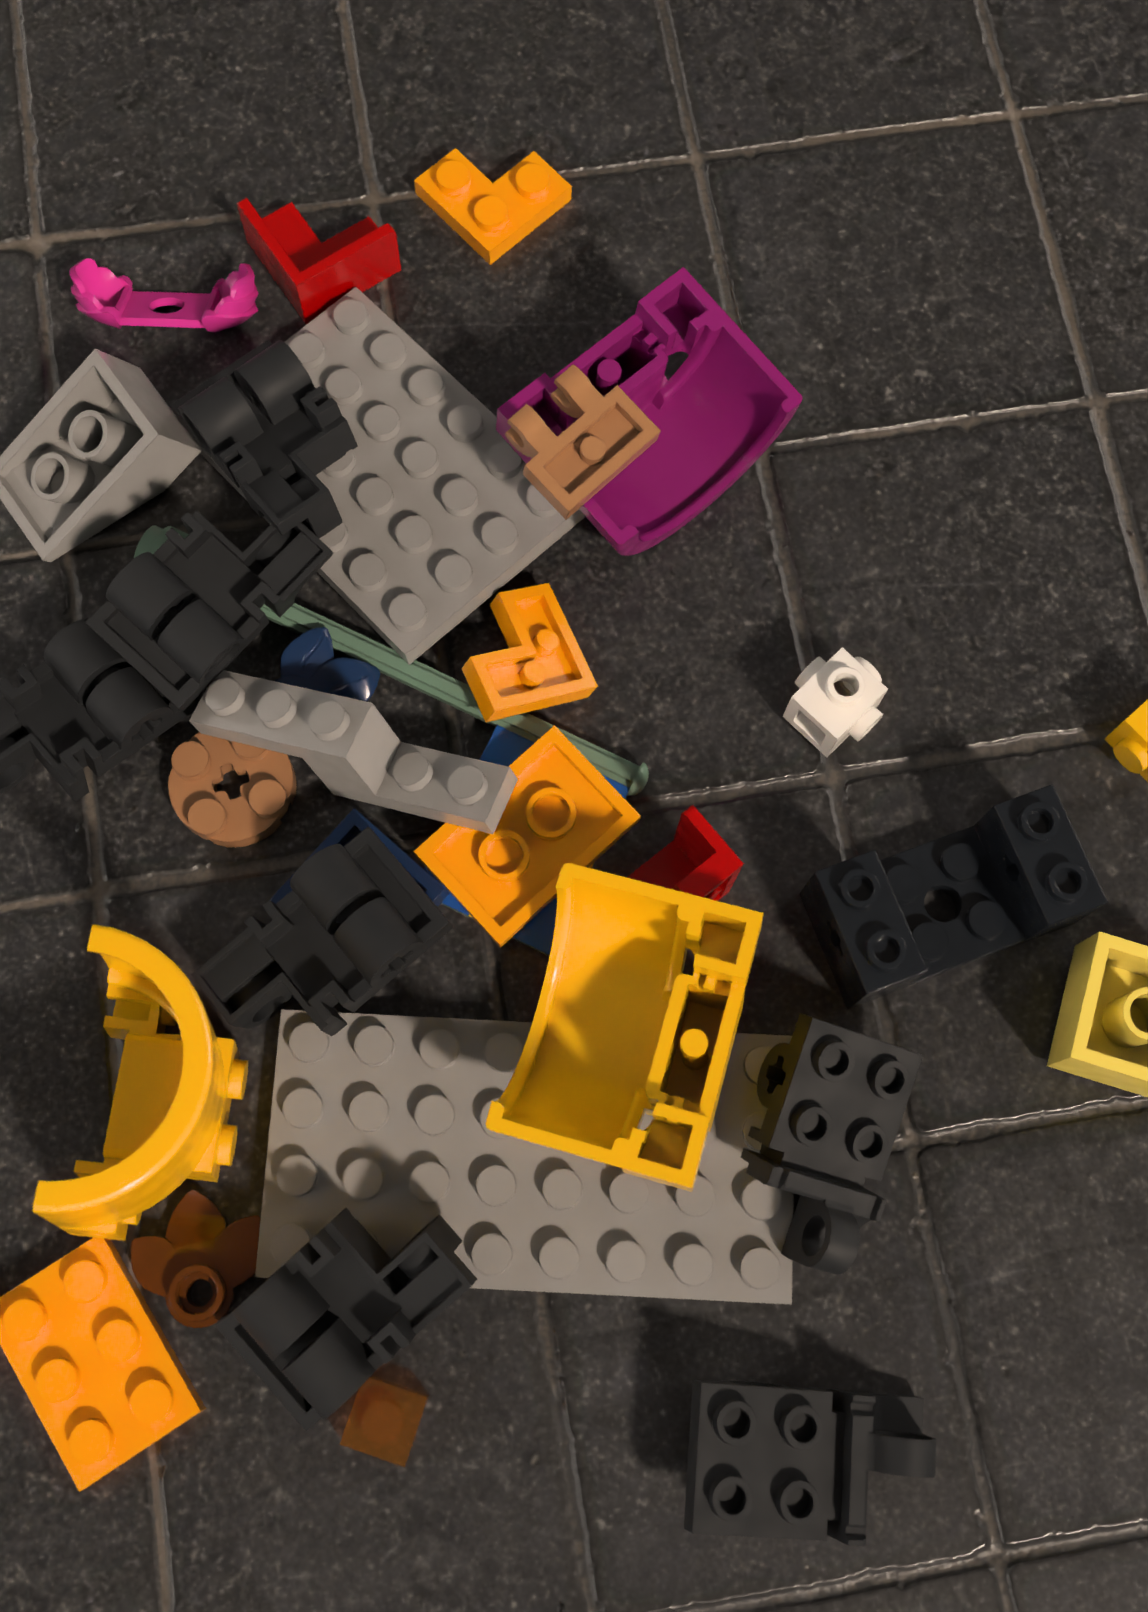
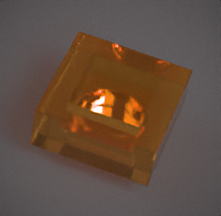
M371 1376L358 1390L340 1445L405 1467L429 1395Z

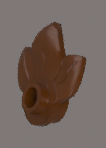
M195 1190L188 1191L172 1213L165 1238L143 1236L132 1240L131 1263L133 1273L144 1289L166 1298L169 1312L182 1325L191 1328H204L214 1325L229 1312L234 1301L235 1288L252 1278L256 1273L261 1217L258 1215L244 1217L227 1226L225 1217L208 1197ZM200 1279L208 1281L213 1289L212 1298L205 1306L196 1305L191 1298V1288Z

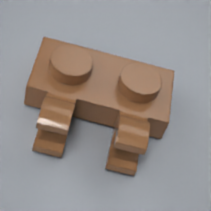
M574 364L554 380V384L558 388L551 393V398L561 410L569 416L577 418V420L557 437L539 414L526 404L508 419L507 423L511 428L505 433L507 439L520 453L532 458L524 465L523 475L565 520L655 443L661 432L618 385L603 397L587 376Z

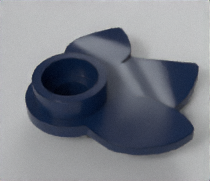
M319 627L302 633L287 646L281 656V678L275 680V682L367 702L378 685L380 670L367 662L357 659H334L330 633L327 628Z

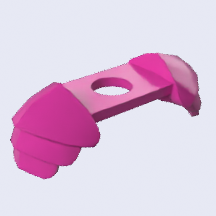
M90 258L82 259L69 270L73 282L71 293L78 301L76 304L78 311L96 322L117 329H121L122 326L205 328L210 332H218L244 323L259 311L255 304L259 293L254 284L255 275L250 264L241 263L239 271L231 272L227 279L221 278L217 280L211 294L133 291L132 281L129 277L125 275L116 277L110 269L105 266L98 267L96 262ZM162 306H178L182 308L173 313H157L153 311Z

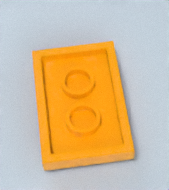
M555 725L508 766L512 769L518 781L494 834L444 823L414 850L415 856L500 948L557 897L556 884L563 864L572 863L584 867L591 866L638 823L641 817Z
M93 1237L0 1297V1346L79 1492L88 1488L206 1409L111 1239Z

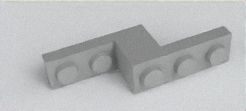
M225 670L208 685L189 720L201 734L303 758L333 795L489 834H494L518 781V778L508 766L401 742L371 702Z

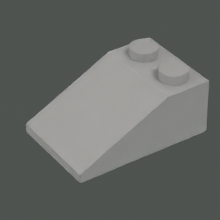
M94 349L0 455V500L41 559L52 562L164 492L202 450L179 422L174 412L140 367Z

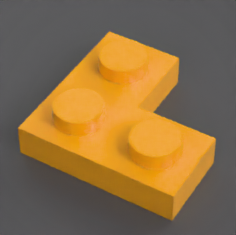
M454 148L414 180L416 195L489 265L494 263L572 200V186L535 151L492 183L459 150Z
M549 583L499 592L491 602L490 607L509 648L471 656L461 668L485 722L588 698L598 687Z

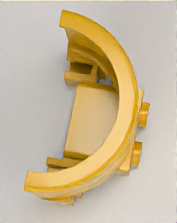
M565 863L561 867L556 884L557 911L554 935L536 1012L512 1078L501 1097L497 1101L491 1102L486 1119V1127L494 1132L620 1167L627 1174L692 1192L707 1134L711 1131L738 1028L744 1004L745 988L762 927L763 913L592 868ZM688 949L694 955L693 976L683 974ZM645 1112L648 1115H652L653 1119L650 1125L645 1130H640Z
M93 924L87 951L101 954L109 968L106 996L108 999L116 1000L113 1016L105 1015L103 1028L110 1038L125 1039L104 1143V1163L76 1160L73 1172L80 1178L64 1181H38L33 1212L70 1235L125 1241L128 1224L138 1225L143 1211L166 1198L185 1179L218 1182L220 1165H232L237 1141V1126L228 1125L232 1099H243L248 1075V1060L239 1059L240 1052L235 1039L216 1037L196 989L174 961L161 950L137 936L112 927ZM178 1023L181 1035L164 1034L166 1025L176 1026Z

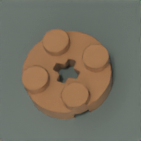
M198 732L189 741L180 744L174 750L171 758L172 769L168 779V791L175 813L189 830L203 839L212 841L216 845L237 848L264 840L282 824L280 819L287 812L290 802L293 804L297 783L293 765L287 754ZM230 771H235L238 775H249V782L240 786L241 796L236 799H230L226 791L217 792V784L223 781L224 774Z

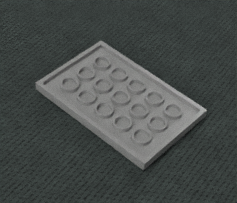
M354 287L285 341L303 364L314 387L318 388L321 386L328 398L332 397L337 402L340 412L347 420L358 447L353 450L350 449L346 452L345 456L316 475L329 489L342 519V523L320 538L333 551V555L317 572L408 665L414 662L585 518L579 509L567 520L563 518L523 475L526 463L496 431L497 417L357 287ZM194 439L202 450L200 454L246 499L241 488H238ZM265 516L263 517L270 525L272 524Z

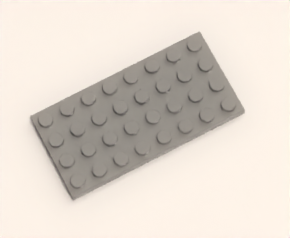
M281 1009L255 1277H271L347 1207L352 1216L361 1223L391 1259L417 1233L440 1214L462 1239L454 1253L477 1278L470 1288L792 1305L793 1260L782 1255L781 1251L793 1218V1193L765 1185L746 1173L749 1163L740 1158L744 1148L759 1153L762 1143L748 1136L751 1126L761 1129L768 1109L760 1103L757 1093V1082L762 1063L768 1052L779 1043L790 1044L792 1036L736 1033L711 1131L707 1134L694 1188L690 1192L624 1173L620 1167L494 1132L486 1127V1119L491 1102L497 1101L508 1086L522 1054L532 1022L338 1012L347 1025L335 1035L330 1036L318 1028L306 1011ZM645 1112L640 1130H645L650 1125L653 1119L652 1115H648Z

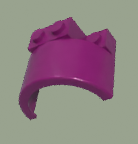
M682 267L640 299L633 316L551 378L546 373H543L497 408L496 431L520 458L527 463L532 458L520 453L505 436V433L511 428L507 423L509 418L528 404L558 437L577 418L571 417L561 410L551 398V393L558 388L554 384V380L573 364L587 376L603 397L618 385L661 432L655 443L580 507L579 510L620 555L631 556L648 550L674 534L729 489L779 436L794 416L803 398L693 276ZM681 351L687 353L689 356L674 375L667 380L664 374L668 363V356Z

